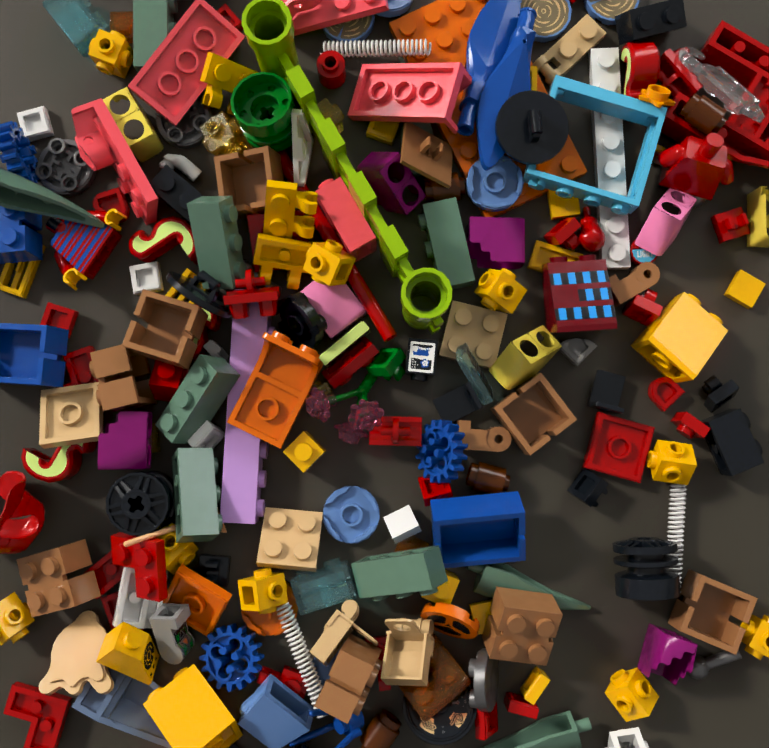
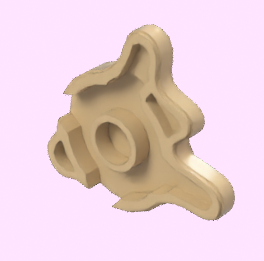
M90 610L82 612L73 623L58 635L51 651L50 668L39 683V691L41 693L52 695L59 689L64 688L68 693L77 696L82 693L84 684L90 682L92 687L103 695L113 690L114 681L108 671V667L96 662L107 632L99 622V617L95 612Z

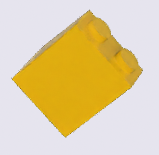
M685 292L675 296L662 310L660 316L630 345L663 376L671 378L675 383L694 380L728 332L718 316L708 313L700 306L701 302L698 298Z
M195 664L189 668L185 667L179 670L169 684L164 688L159 687L148 696V700L143 703V706L172 748H229L243 736L236 720Z

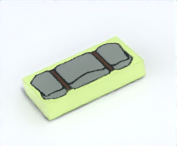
M361 321L323 352L319 359L326 367H329L368 335L370 328L364 321Z

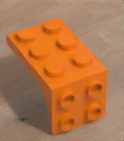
M274 330L272 335L266 332L262 335L261 338L264 339L261 354L227 423L282 449L324 364L319 359L320 354L316 350L304 344L297 348L292 345L293 341L290 340L291 338Z

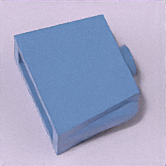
M270 673L255 692L241 704L239 708L241 716L238 725L268 748H282L310 731L313 717L309 716V711L315 709Z

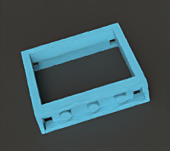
M555 75L548 95L555 100L647 127L629 191L626 197L536 170V165L528 164L525 168L523 181L528 183L529 187L536 190L549 189L555 191V194L562 198L575 197L582 199L583 203L589 206L598 207L602 205L611 208V211L616 214H631L640 205L668 108L663 106L657 108L649 102Z

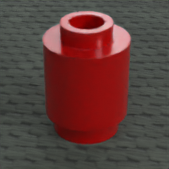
M333 50L323 52L318 57L316 63L319 81L328 89H337L346 80L344 58L340 53Z

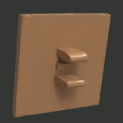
M404 122L400 164L449 189L452 177V147L416 125Z

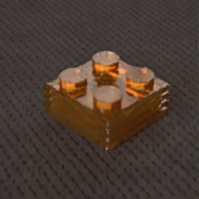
M434 633L432 634L435 639L433 657H430L429 671L433 672V681H428L427 686L398 685L419 716L425 721L430 720L471 684V680Z

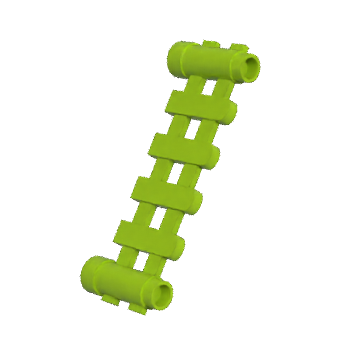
M252 0L242 13L241 24L248 44L254 50L261 72L277 74L285 79L291 88L297 108L302 109L310 132L314 133L321 145L323 158L335 179L342 178L376 236V241L380 247V256L392 277L397 276L402 284L401 303L404 320L415 329H428L431 335L435 334L440 330V326L443 325L444 321L441 316L447 311L452 300L453 289L449 279L443 272L434 268L423 267L413 270L408 261L409 251L393 224L387 226L377 209V196L362 171L356 173L347 157L346 144L331 118L325 119L317 106L315 91L299 65L294 43L295 29L289 8L281 0Z

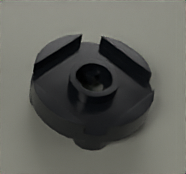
M304 293L290 294L278 301L276 315L280 313L282 319L278 325L282 333L291 338L290 340L293 341L295 347L299 348L301 344H304L313 349L323 341L327 322L322 315L316 312Z

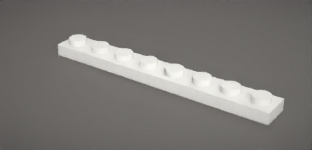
M619 47L591 48L588 53L590 85L621 94ZM591 110L595 187L627 197L623 119ZM600 205L596 207L597 220L605 235V243L599 250V259H606L607 270L629 269L631 267L628 214H616L611 211V208Z

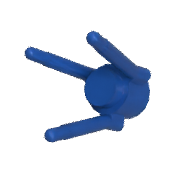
M320 709L309 711V716L311 717L329 715ZM362 711L359 716L352 714L348 724L334 717L332 723L298 737L290 742L289 746H296L335 729L338 734L347 735L335 748H345L353 739L362 735L361 728L364 726V715Z

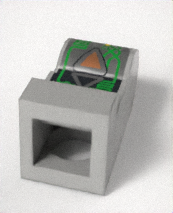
M163 603L149 618L160 655L169 664L176 665L181 663L194 646V638L188 632L186 622L191 615L189 604Z

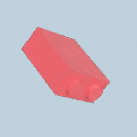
M339 177L335 180L330 178L322 182L318 186L319 189L315 191L318 193V204L346 251L356 258L355 262L377 250L376 236L342 178Z

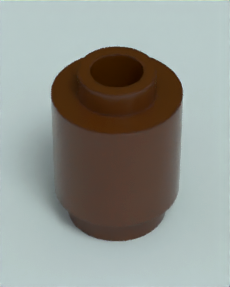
M696 93L692 95L679 113L685 117V122L706 136L711 132L718 133L727 121V118L724 117L727 110L705 95L700 97Z
M457 172L452 173L451 187L449 189L429 178L423 179L426 202H435L456 197L457 201H460V195L465 194L464 177L459 178Z
M483 462L470 464L466 485L472 486V490L487 494L507 492L510 475H506V468Z
M383 709L380 714L374 716L361 735L360 741L363 744L361 748H390L400 734L399 728L402 723L391 712Z

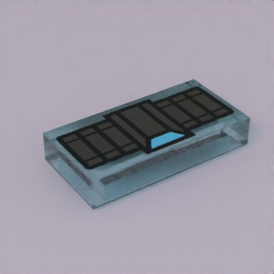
M467 343L458 346L456 360L468 381H470L479 400L484 406L493 402V389Z

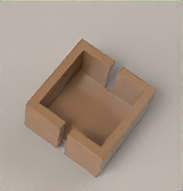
M269 146L244 150V155L235 152L214 157L219 196H233V202L238 212L237 220L247 218L248 214L265 212L267 180L284 182L281 154Z
M143 289L134 315L148 324L147 329L138 322L131 320L122 346L135 354L189 370L198 346L193 340L194 338L200 340L208 314L198 305Z
M122 344L90 352L92 359L89 363L92 376L99 381L96 399L103 411H130L157 404V400L154 399L149 386L150 379L135 382V377L150 374L147 357L131 352L123 347Z
M542 373L532 376L515 389L516 392L510 393L490 408L502 426L509 431L511 438L524 455H532L551 440L549 436H557L577 420Z
M86 539L16 560L23 586L28 585L29 590L25 591L31 617L76 607L101 596L94 570L70 579L66 575L92 565Z
M688 569L680 590L684 596L683 601L676 600L668 624L680 632L736 655L746 629L729 621V616L731 615L748 624L758 598Z
M496 587L490 607L492 615L488 614L482 634L489 659L547 666L554 644L552 638H556L563 616L553 595Z
M350 633L330 670V679L325 681L314 707L346 724L349 723L352 714L359 716L382 666L383 661L378 659L382 649Z

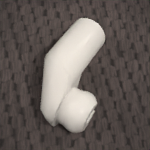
M166 154L159 163L161 169L167 164L173 170L175 168L180 170L192 181L202 172L183 155Z

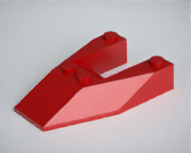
M722 20L710 34L695 59L744 87L746 90L717 134L722 136L724 139L723 145L728 148V159L769 169V47ZM678 92L672 99L676 102L674 106H666L668 109L661 133L678 143H681L688 136L705 139L706 135L685 122V117L679 114L690 99L681 92Z

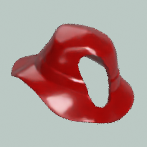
M7 471L0 477V496L6 500L0 515V554H16L25 551L39 535L44 525L45 507L25 489L26 476L19 471ZM31 515L30 517L24 519H10Z

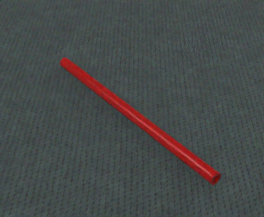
M286 150L280 151L278 153L281 154L283 174L288 182L294 183L293 162ZM306 184L304 187L297 186V191H310ZM317 203L316 214H308V216L315 217L314 226L323 241L326 242L329 239L343 246ZM354 264L347 280L384 342L390 341L397 336V333Z

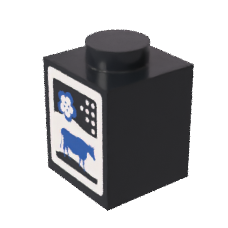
M409 338L405 374L411 375V380L428 381V377H434L438 340Z

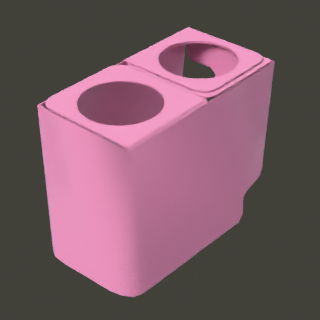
M669 188L653 207L635 244L656 256H662L677 237L697 199L687 193ZM669 202L673 206L680 209L678 215L665 211L662 208V203Z
M312 281L300 291L306 295L316 312L325 318L327 329L324 331L331 340L367 315L365 308L347 284L328 286Z

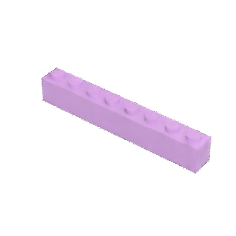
M258 302L248 303L249 317L243 319L232 318L230 365L240 374V377L227 396L220 507L223 523L256 524L259 522V517H264L265 500L261 499V488L266 487L267 471L262 470L263 459L268 457L269 445L267 442L227 423L261 354L264 339L261 338L264 332L272 335L275 327H271L272 316H260Z

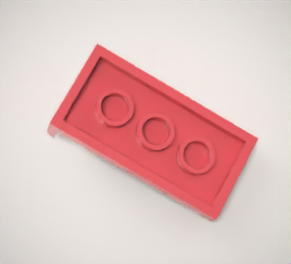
M195 0L130 82L128 89L176 127L207 87V83L200 81L208 52L229 59L241 45L245 35L205 0Z
M281 0L290 10L295 29L294 36L389 11L388 0Z
M461 62L362 64L347 116L353 121L445 123L456 134L458 126L451 117L458 94L471 84L472 77Z
M100 98L73 108L71 114L76 131L75 142L81 159L93 171L112 165L119 176L117 182L121 191L124 194L128 193L133 201L130 204L136 217H142L146 226L157 222L158 197L103 99Z

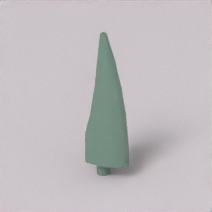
M0 168V206L104 228V222L73 202L35 182Z
M496 563L466 566L467 570L477 573L473 586L474 593L493 598L496 587L552 594L561 610L591 609L590 605L540 584L509 564Z
M569 710L544 717L524 729L481 748H582L579 733L592 730V726L588 717L574 721Z

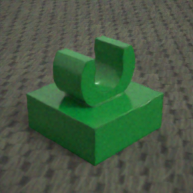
M381 348L366 369L371 376H383L387 381L394 376L399 381L405 374V370L400 364L406 358V355L401 348Z

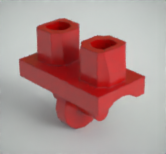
M669 48L662 54L658 80L662 83L661 86L671 91L673 97L678 92H681L691 98L694 93H697L703 87L702 83L706 80L707 76L701 69L696 68L692 72L688 70L685 66V63L689 60L688 54L682 48L675 51Z
M248 269L245 270L244 279H235L236 288L246 287V289L227 291L226 295L223 296L224 305H229L233 319L249 317L248 303L252 302L259 303L260 316H273L277 313L280 287L256 288L255 286L266 285L265 276L254 277L253 270Z
M370 416L369 445L421 446L422 417Z

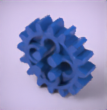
M10 121L0 124V151L3 153L0 155L2 163H7L8 171L38 183L37 180L40 178L36 175L35 171L38 160L33 155L37 153L35 146H30L29 138L24 136L22 127L19 128L17 122Z
M431 420V425H424L425 433L421 435V446H416L420 449V453L415 456L416 459L421 461L418 469L425 470L423 477L430 478L431 483H451V479H458L457 471H464L465 469L461 464L462 460L468 459V456L463 454V450L468 447V444L462 443L465 433L458 432L459 425L452 424L451 420Z
M232 623L227 628L225 625L216 628L217 633L214 631L208 634L209 641L201 645L206 653L199 656V660L206 661V666L201 671H209L210 673L207 681L217 680L216 689L219 690L226 685L228 692L236 689V686L241 690L247 686V682L249 684L256 679L254 673L260 672L263 668L257 661L264 658V654L257 651L262 646V642L254 643L253 641L256 633L253 632L247 635V626L244 625L237 630L236 623ZM238 639L240 642L239 649L233 652L232 654H229V652L237 648V641L234 642V640ZM242 659H245V660L247 661V663H248V667H247V668L243 666V665H245V662H244V660H242ZM232 660H234L235 662L227 666L226 672L227 674L229 673V675H226L224 673V666Z

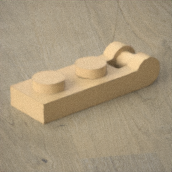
M586 14L545 54L541 55L533 63V66H537V73L540 72L546 78L545 82L551 86L555 75L563 77L589 53L591 48H594L602 41L607 33ZM552 62L557 68L553 69L549 63Z

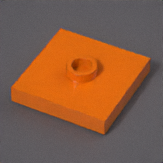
M181 565L167 590L168 598L164 599L163 603L189 604L191 615L186 620L187 625L207 637L208 634L214 631L233 594L185 565Z

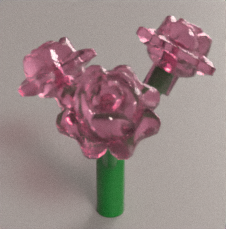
M368 372L358 389L337 396L333 394L326 396L323 390L319 391L316 387H313L311 392H309V397L305 400L306 411L311 417L320 419L324 423L327 422V418H330V407L335 406L339 401L357 396V403L350 407L351 413L348 416V422H344L342 425L336 424L333 427L339 431L338 436L340 440L357 445L361 437L368 438V434L363 429L372 431L374 426L378 427L382 424L381 418L384 415V409L379 408L377 401L369 402L367 396L377 380V376H371Z

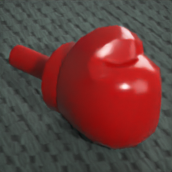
M584 207V218L580 220L581 233L578 238L581 245L588 252H596L603 247L605 235L599 226L598 220L595 217H591L590 208Z

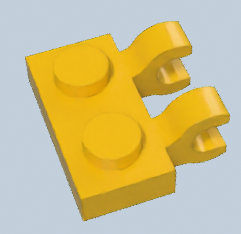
M208 52L200 81L207 83L202 104L220 109L223 101L222 90L233 93L234 88L242 79L259 72L215 53ZM229 102L226 113L234 116L231 110V102Z
M267 180L263 234L292 239L293 232H295L302 238H313L315 217L295 216V208H298L305 214H316L318 193L313 191H297L298 183Z
M258 233L253 256V264L260 265L258 277L265 276L266 285H270L273 268L288 270L286 281H288L287 288L298 290L301 274L308 273L303 270V266L306 261V253L313 243Z

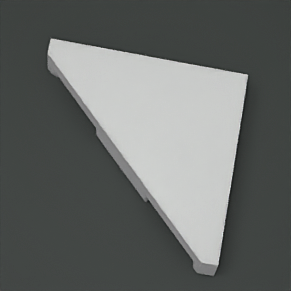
M292 109L294 183H298L297 186L304 187L314 140L302 109Z

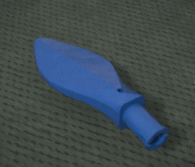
M489 0L478 14L472 26L466 50V70L472 77V82L464 89L459 105L461 114L457 126L460 135L470 136L474 133L481 91L507 50L510 37L517 26L518 14L521 10L520 0Z
M524 7L520 10L517 26L510 37L507 50L483 86L479 97L476 131L480 162L485 171L494 167L505 154L497 141L495 133V122L499 110L511 96L519 92L531 90L530 64L533 42L536 35L533 28L537 13L530 7Z

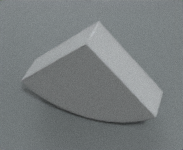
M572 338L561 342L562 347L559 351L576 367L597 345L587 339Z
M209 340L203 346L211 356L224 358L230 364V356L218 342Z

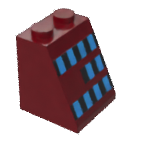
M596 255L578 256V261L567 262V256L552 257L550 258V263L542 265L545 328L550 333L617 329V319L606 259L596 260Z

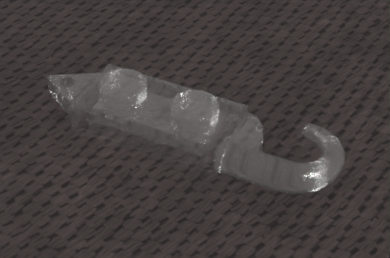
M692 47L680 49L678 53L680 62L697 77V80L704 86V90L708 94L717 97L724 103L727 111L736 115L743 114L759 123L762 122L765 115L759 106L761 101L720 66L715 67L710 64H701L694 58L705 59V55L699 50Z

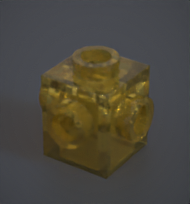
M223 111L211 117L200 126L204 136L202 142L205 148L215 156L235 152L242 154L244 150L249 149L236 118L231 119Z

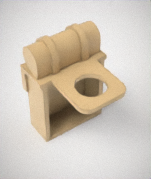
M346 600L341 606L342 612L338 609L325 624L324 632L310 650L312 656L326 667L353 630L374 646H378V641L354 623L360 612L358 603L354 600Z
M424 618L385 619V625L389 628V631H386L387 637L381 680L386 685L427 686L430 657H433L435 642L432 636L434 632L433 620Z

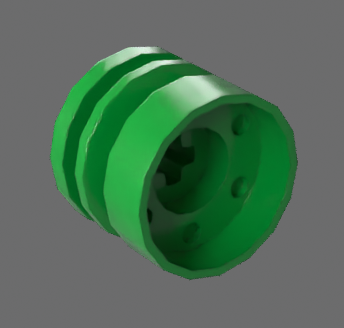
M269 72L254 73L242 79L234 88L230 102L231 110L250 146L253 148L269 146L277 152L292 145L291 112L292 109L298 108L295 104L291 88L285 79Z

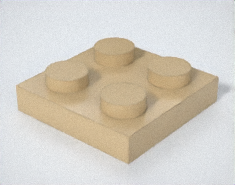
M452 300L438 356L473 365L467 355L468 347L478 365L490 369L497 360L508 314Z
M99 382L41 390L39 445L43 449L98 441V435L103 433V409L96 399Z
M265 507L256 561L257 567L316 572L323 512Z

